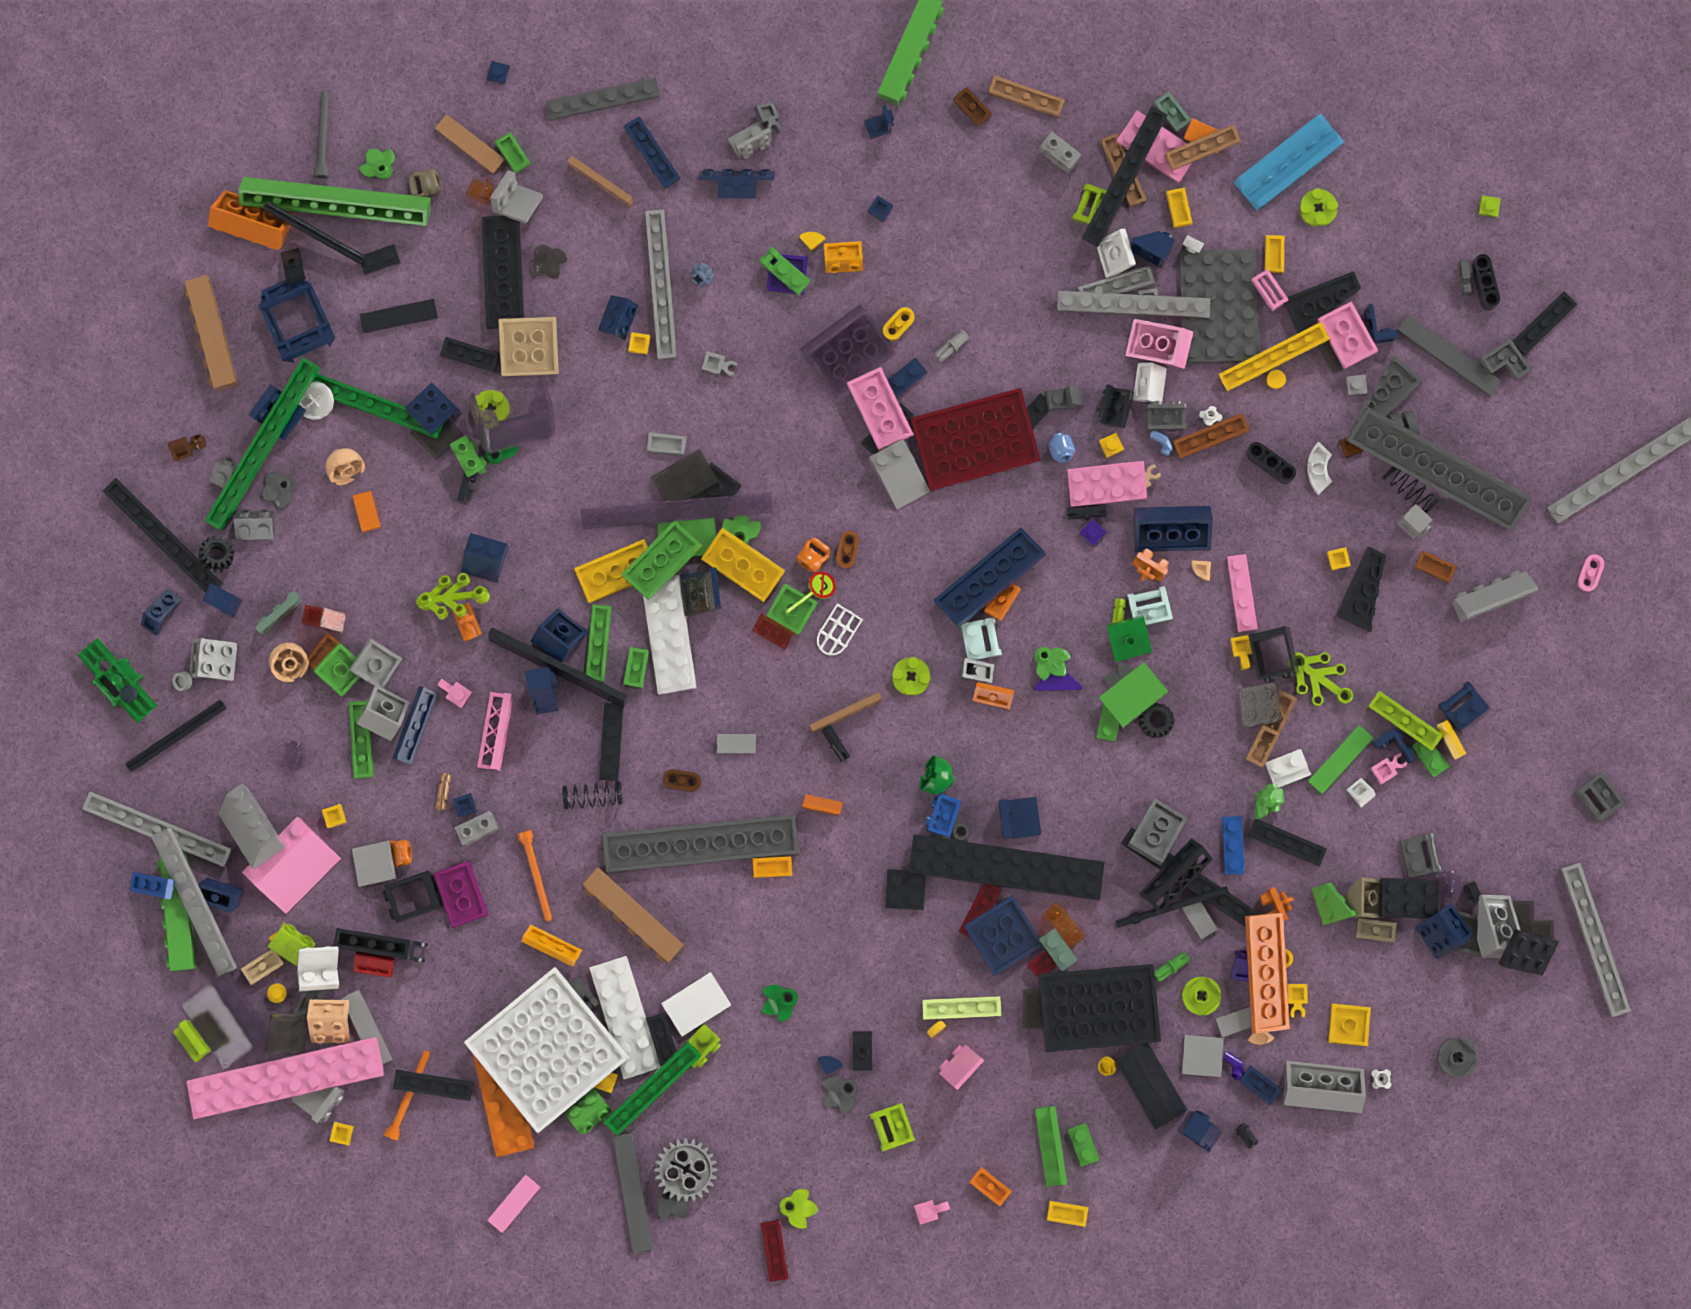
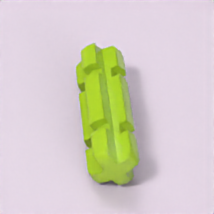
M1115 599L1114 606L1116 608L1113 609L1111 624L1123 621L1125 612L1123 608H1125L1126 600Z

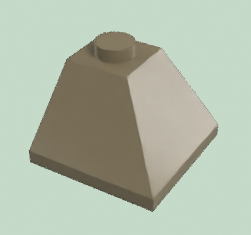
M1359 877L1343 896L1346 900L1345 904L1350 910H1355L1357 914L1353 918L1385 919V917H1380V879Z

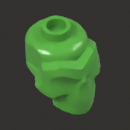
M1277 784L1265 785V789H1261L1255 794V819L1267 816L1268 812L1280 811V805H1283L1285 802L1284 790L1277 788Z

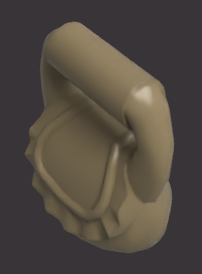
M435 169L415 172L408 179L411 196L427 197L441 190L440 179ZM416 177H419L421 183V194H418Z

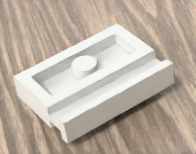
M1301 749L1265 763L1273 784H1277V788L1311 775Z

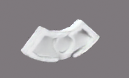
M1319 441L1312 449L1307 462L1308 479L1318 495L1332 482L1327 472L1328 460L1332 454Z

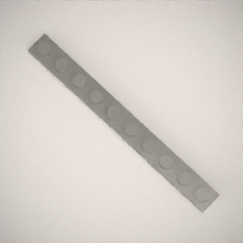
M1691 417L1549 506L1547 510L1555 522L1558 524L1689 441L1691 439Z

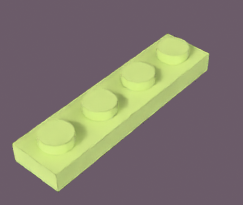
M1000 996L922 1000L923 1020L1001 1016Z

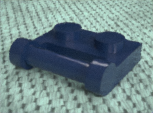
M1469 681L1463 684L1464 687L1448 700L1438 704V707L1458 732L1490 708ZM1469 693L1472 698L1452 713L1449 708Z

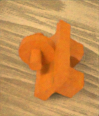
M1147 548L1138 553L1131 565L1138 568L1137 572L1142 575L1140 579L1142 582L1145 578H1148L1151 581L1155 579L1161 583L1168 572L1169 562L1161 558L1158 563L1152 561L1151 558L1154 554Z
M470 603L464 605L467 612L463 617H457L452 610L464 642L482 635Z
M1273 887L1259 897L1263 906L1273 903L1275 910L1269 913L1281 912L1283 913V921L1288 920L1283 904L1286 911L1291 910L1289 902L1294 900L1293 896L1287 898L1285 891L1279 893L1281 901L1276 888Z

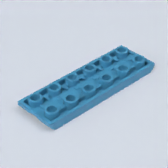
M1319 114L1239 176L1233 183L1255 210L1258 211L1345 142L1322 114Z

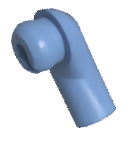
M1153 430L1150 439L1162 445L1161 453L1164 456H1169L1173 452V446L1169 438Z

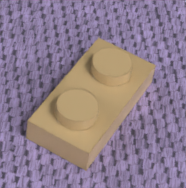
M269 950L241 968L250 985H254L285 965L279 954Z

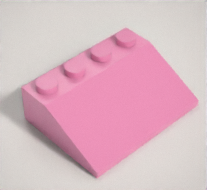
M296 817L279 834L280 839L285 845L284 849L253 870L249 864L242 872L286 914L341 860L299 817Z

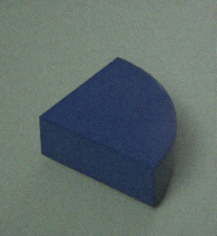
M832 1056L817 1058L826 1075L843 1066L838 1059Z

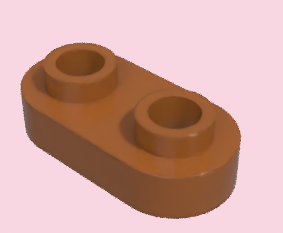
M846 531L840 537L836 562L842 569H850L855 564L859 537L853 531ZM848 538L853 539V543L850 545L846 543ZM847 556L850 560L848 563H844L842 558Z

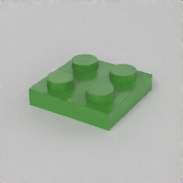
M784 584L769 609L766 618L799 636L818 602L809 597L791 612L786 613V610L803 598L805 594Z
M339 642L313 670L340 696H343L360 678L349 671L356 657Z

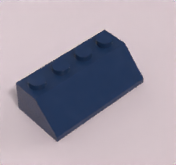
M1211 506L1134 508L1135 552H1142L1146 548L1152 552L1211 550L1213 524Z

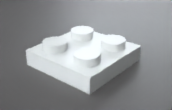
M1119 229L1102 239L1099 247H1097L1106 278L1115 276L1136 264L1125 229Z

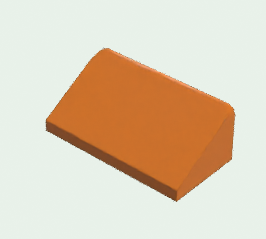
M1192 118L1184 139L1192 142L1219 130Z
M806 794L802 807L839 816L843 802Z

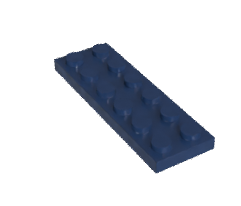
M1019 528L936 597L934 602L959 628L1045 557L1046 553L1022 528Z

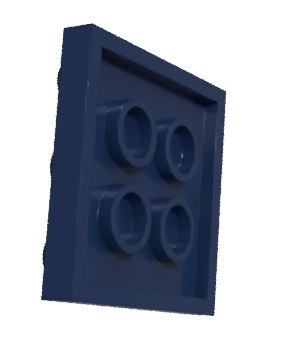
M1013 895L963 926L993 976L1043 946Z

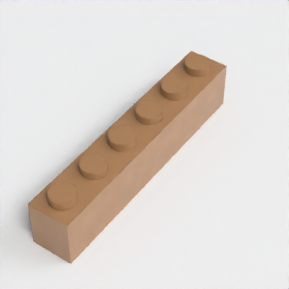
M207 275L186 280L184 293L191 302V305H188L191 316L195 317L196 322L193 323L196 334H199L201 339L198 341L201 352L204 351L205 354L203 363L205 369H209L210 376H208L210 387H214L218 392L239 386L211 280Z
M597 867L582 884L586 887L583 891L591 898L593 896L597 897L600 900L598 904L605 911L609 908L614 913L612 917L618 923L624 922L629 926L626 929L634 937L636 935L640 936L643 939L641 943L648 950L652 947L657 952L655 956L661 962L667 961L670 963L685 946L600 868Z

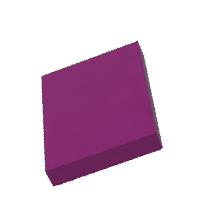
M470 861L433 873L451 928L489 915Z

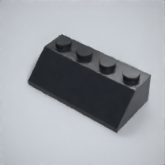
M1144 1043L1115 1060L1116 1066L1153 1129L1156 1130L1187 1110L1149 1043Z

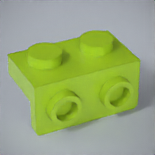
M283 922L267 947L298 967L299 949L314 948L316 943L309 936L298 932L294 926Z

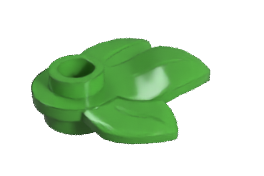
M369 149L366 153L367 163L361 165L359 170L368 178L376 176L382 180L389 179L393 171L391 165L395 160L394 153L391 149H387L383 153L377 149Z
M741 510L736 514L733 521L724 519L723 528L736 537L738 535L743 536L742 541L748 544L750 539L757 537L759 534L761 523L760 521L750 522L746 512Z
M1041 647L1036 650L1034 655L1037 662L1036 672L1041 679L1045 681L1050 674L1055 676L1066 675L1064 661L1070 658V654L1066 650L1058 647L1053 649ZM1045 653L1048 657L1042 658L1041 654Z

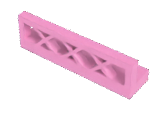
M490 692L477 768L501 770L513 701L512 694ZM494 697L503 698L502 707L498 710L492 705ZM497 714L499 724L498 727L493 729L489 724L490 718ZM494 733L496 736L495 745L490 748L486 743V739ZM490 752L493 755L492 764H482L483 756Z

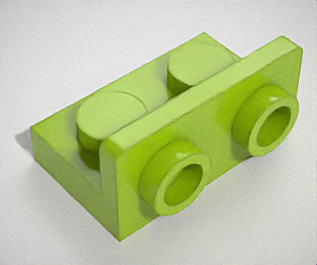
M183 1020L178 1024L180 1027L174 1030L173 1033L194 1062H198L212 1052L190 1020Z
M705 1024L689 1039V1042L702 1054L691 1065L693 1068L697 1066L701 1068L708 1060L706 1056L710 1051L714 1054L721 1046L719 1044L721 1039Z

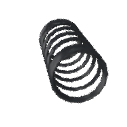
M1392 466L1383 475L1382 479L1385 480L1390 474L1398 470V468ZM1399 470L1395 477L1392 479L1390 486H1393L1398 482L1396 481L1393 483V481L1401 472V470ZM1406 473L1405 475H1403V476L1399 479V480H1401V479H1403L1405 476H1407V478L1404 480V482H1403V483L1401 484V486L1399 487L1397 493H1401V492L1404 491L1407 487H1409L1410 485H1412L1414 482H1416V483L1413 485V487L1411 488V490H1410V491L1408 492V494L1406 495L1405 501L1408 500V499H1410L1413 495L1417 494L1419 491H1421V490L1423 489V491L1420 493V495L1417 497V499H1416L1415 502L1413 503V505H1412V507H1413V506L1416 504V502L1418 501V499L1421 497V495L1423 494V492L1425 491L1426 486H1423L1422 488H1420L1419 490H1417L1413 495L1409 496V494H1410L1411 491L1414 489V487L1417 485V483H1418L1419 480H1418V479L1414 480L1413 482H1411L1410 484H1408L1404 489L1400 490V489L1402 488V486L1405 484V482L1407 481V479L1410 477V475H1408V474ZM1434 493L1429 494L1422 500L1424 501L1430 497L1422 508L1426 514L1440 501V499L1436 498L1425 509Z
M620 781L615 782L614 803L611 800L608 783L605 782V798L603 804L601 802L597 783H595L594 793L596 794L597 790L599 802L602 807H604L606 802V790L608 791V796L613 806L616 803V791L618 804L622 805V794L620 792L622 791ZM586 783L584 784V800H583V806H581V803H580V800H579L577 787H576V785H574V799H575V791H576V796H577V800H578V803H579L580 808H582V809L584 808V805H585V794H586V793H587V797H588L589 804H590V806L593 808V807L595 806V801H596V799H595V796H594V801H593V806H592L591 801H590V797H589V793H588L587 784H586ZM563 785L562 796L564 809L568 810L569 807L570 809H573L575 800H573V805L571 807L568 798L567 786Z

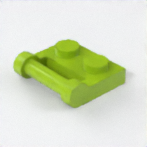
M1085 184L1083 187L1084 193L1076 213L1072 216V220L1089 225L1107 190ZM1091 194H1096L1089 216H1084L1083 214Z
M902 1103L869 1114L877 1130L882 1152L915 1140ZM886 1115L895 1140L890 1143L880 1118Z

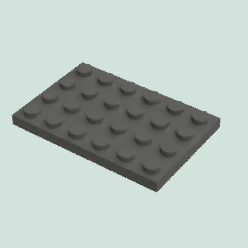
M1255 249L1201 250L1200 253L1180 251L1181 297L1211 298L1209 318L1182 317V328L1193 331L1186 363L1243 362L1259 354L1257 288L1251 281L1256 276Z

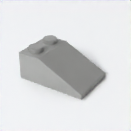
M903 439L869 457L872 467L897 510L930 492Z
M1480 895L1477 930L1482 958H1501L1514 930H1520L1510 896Z

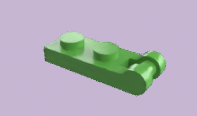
M770 247L765 257L762 256L759 259V263L799 296L811 280L780 255L777 250ZM773 258L777 260L774 266L770 263Z

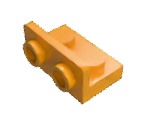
M861 241L824 244L826 273L863 271Z

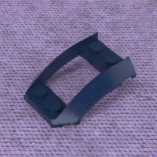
M284 280L262 290V300L258 306L269 327L282 361L295 363L294 358L326 344L329 347L332 345L335 336L311 282L303 280L287 284V281ZM305 293L319 326L285 340L271 308Z

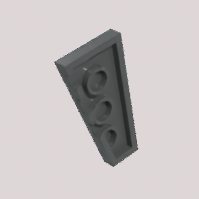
M1394 355L1355 422L1358 421L1366 406L1388 417L1422 383V379Z

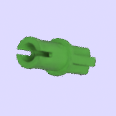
M1183 951L1171 961L1167 960V964L1154 972L1155 978L1161 982L1171 974H1176L1178 969L1191 961L1189 956H1186L1187 954Z

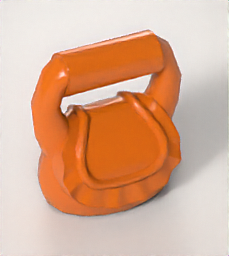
M811 538L806 541L796 559L808 571L816 572L829 559L831 550L829 546L819 539ZM810 544H813L826 555L822 557L821 554H818L813 548L809 547Z
M390 840L394 868L411 864L412 851L409 841Z

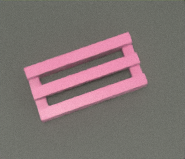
M1268 269L1251 279L1272 311L1289 300ZM1264 275H1266V277L1271 282V284L1273 285V287L1275 288V290L1277 291L1282 300L1279 301L1271 287L1264 279ZM1258 279L1264 285V287L1266 288V290L1268 291V293L1270 294V296L1276 304H1273V302L1271 301V299L1269 298L1261 284L1258 282Z

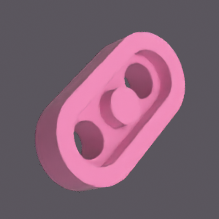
M1594 554L1585 559L1577 579V585L1580 590L1590 592L1596 588L1604 568V560L1601 556ZM1595 562L1596 568H1592L1590 563ZM1584 579L1589 580V586L1584 584Z

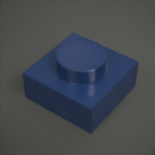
M491 61L486 79L505 85L510 65Z
M877 195L867 213L884 222L893 209V205Z
M472 793L453 799L459 818L478 812Z

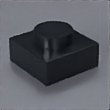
M1473 881L1466 884L1464 893L1467 899L1471 900L1472 903L1479 901L1481 893L1476 882Z

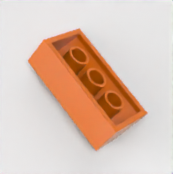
M224 190L210 207L208 227L214 228L217 231H223L235 237H241L252 243H258L279 250L285 243L291 225L264 211L262 207L239 205V195Z

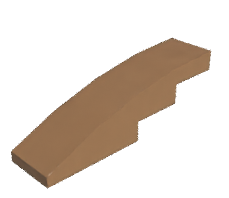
M1279 690L1246 756V760L1262 768L1264 767L1297 700L1296 697Z

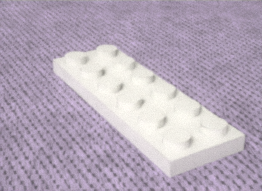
M674 575L649 601L643 596L659 695L697 688L680 576Z
M627 956L590 967L609 1033L629 1056L620 1065L623 1078L627 1079L660 1068L661 1066Z

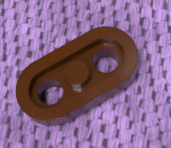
M670 769L663 775V782L670 789L694 792L701 786V778L695 772ZM675 776L676 782L671 783L669 778ZM694 779L696 782L695 785L690 786L688 781Z

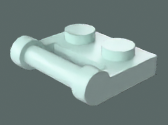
M1165 586L1159 587L1158 590L1127 595L1132 618L1143 615L1146 625L1173 619ZM1157 597H1161L1162 602L1140 607L1136 606V602Z
M991 617L967 622L961 626L968 659L980 660L1002 655L1001 649L998 647L994 627L996 623L995 618ZM986 625L991 651L988 652L985 650L981 626Z

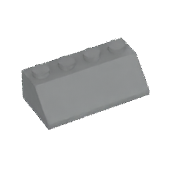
M1518 570L1509 574V578L1502 580L1500 577L1491 581L1492 585L1485 587L1483 584L1473 588L1474 592L1467 594L1465 591L1455 595L1456 599L1452 603L1460 622H1464L1530 596L1539 589L1526 571L1520 573Z
M240 784L226 794L218 814L254 870L284 849L285 845L253 794L243 784Z
M1286 1061L1283 1091L1284 1105L1362 1113L1366 1099L1364 1069Z

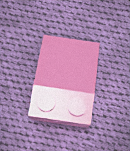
M1134 319L1125 356L1185 369L1193 331L1181 327Z
M966 1044L963 1047L959 1045L952 1052L954 1057L950 1061L946 1059L939 1066L941 1070L939 1074L956 1090L984 1061Z

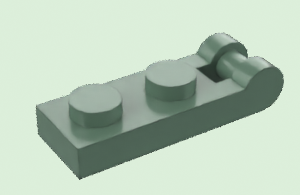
M290 592L287 595V600L282 605L281 603L277 604L268 617L264 616L257 622L258 625L255 627L257 631L262 635L268 632L301 603V597L296 592Z

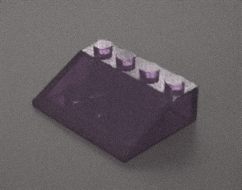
M861 305L855 307L799 349L835 399L849 389L846 384L847 382L875 370L896 354L867 309Z
M226 972L212 981L182 1005L224 1070L273 1037L231 972Z

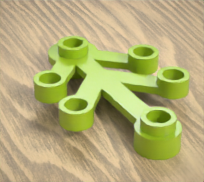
M461 573L457 577L458 582L443 595L439 594L452 585V581L447 575L439 579L440 584L431 592L422 593L417 598L416 603L420 609L425 611L432 610L438 619L442 620L448 616V611L444 606L439 607L436 603H444L454 611L457 617H463L467 612L464 605L457 604L454 601L475 599L477 603L483 604L489 600L490 594L482 586L476 587L474 591L457 593L463 586H467L470 583L468 575Z
M1323 652L1320 655L1306 657L1302 653H1295L1296 659L1301 661V665L1298 666L1299 672L1296 673L1298 685L1296 692L1298 694L1304 695L1308 691V686L1304 682V671L1310 676L1313 705L1319 706L1324 702L1319 683L1337 695V700L1342 704H1347L1353 699V692L1349 688L1341 689L1324 677L1333 674L1343 675L1346 672V667L1343 664L1313 669L1308 664L1318 662L1327 664L1330 661V655ZM1322 655H1326L1328 657V660L1326 662H1323L1321 660ZM1338 666H1341L1343 668L1342 673L1337 672L1336 669ZM1303 685L1305 692H1300L1299 686ZM1342 693H1346L1348 695V698L1346 700H1343L1341 698ZM1315 697H1320L1321 703H1315Z

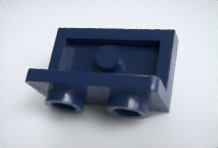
M611 295L598 330L626 340L637 313L638 305L630 299Z

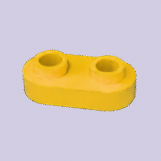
M907 307L900 308L883 326V336L889 341L899 339L913 324L914 312ZM907 315L909 319L903 321L901 317ZM894 329L896 333L891 335L888 331Z

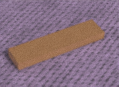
M995 75L988 94L1056 118H1059L1065 99Z
M447 114L435 127L437 132L493 175L506 161Z
M1233 124L1166 152L1164 155L1172 172L1240 143L1241 139Z
M1118 133L1100 139L1114 175L1126 155L1124 147L1116 143L1119 138ZM1135 177L1125 196L1129 208L1147 201L1137 177Z
M570 156L567 162L572 169L629 208L634 203L632 196L575 157Z
M879 692L810 724V729L812 733L822 730L829 725L881 702L882 697Z

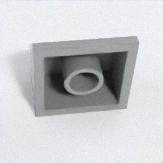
M375 685L361 711L357 724L391 741L402 724L410 702Z

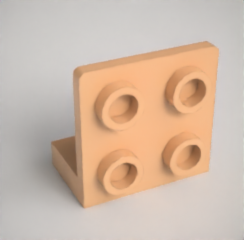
M349 1000L309 1001L307 1022L312 1043L340 1044L350 1042L347 1022Z

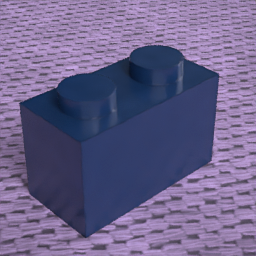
M208 877L198 884L208 906L230 913L239 907L243 888Z

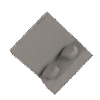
M760 122L728 138V142L739 159L751 157L754 154L753 151L759 148L760 150L767 148L770 145L769 142L772 141L770 129H765Z
M508 170L490 197L492 210L511 219L527 223L543 199V194L517 185L515 172Z
M204 638L194 639L192 642L189 673L191 678L204 677L233 681L237 643Z

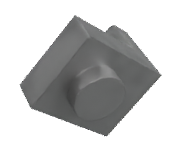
M223 456L216 461L209 481L224 488L239 463L230 457Z

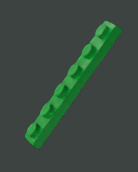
M687 1041L604 1120V1123L618 1136L694 1064L702 1054Z

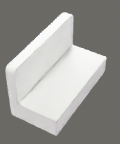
M1153 362L1138 363L1133 400L1136 402H1162L1167 369Z

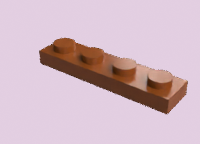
M1241 413L1174 440L1172 443L1180 460L1250 432V428L1244 414Z

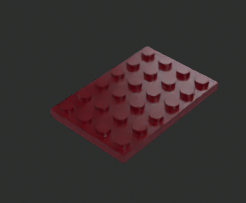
M1021 388L911 418L931 492L1041 462Z

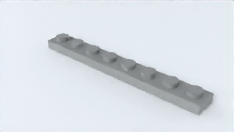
M664 209L645 211L658 360L677 359Z
M1058 291L1057 311L1209 318L1211 298Z
M89 792L82 808L85 811L149 837L171 827L181 850L226 867L233 850L93 792Z
M171 827L152 835L151 837L171 879L174 880L178 894L217 975L220 976L236 969V963Z
M1581 863L1561 868L1560 870L1610 1016L1615 1017L1630 1012L1631 1009Z

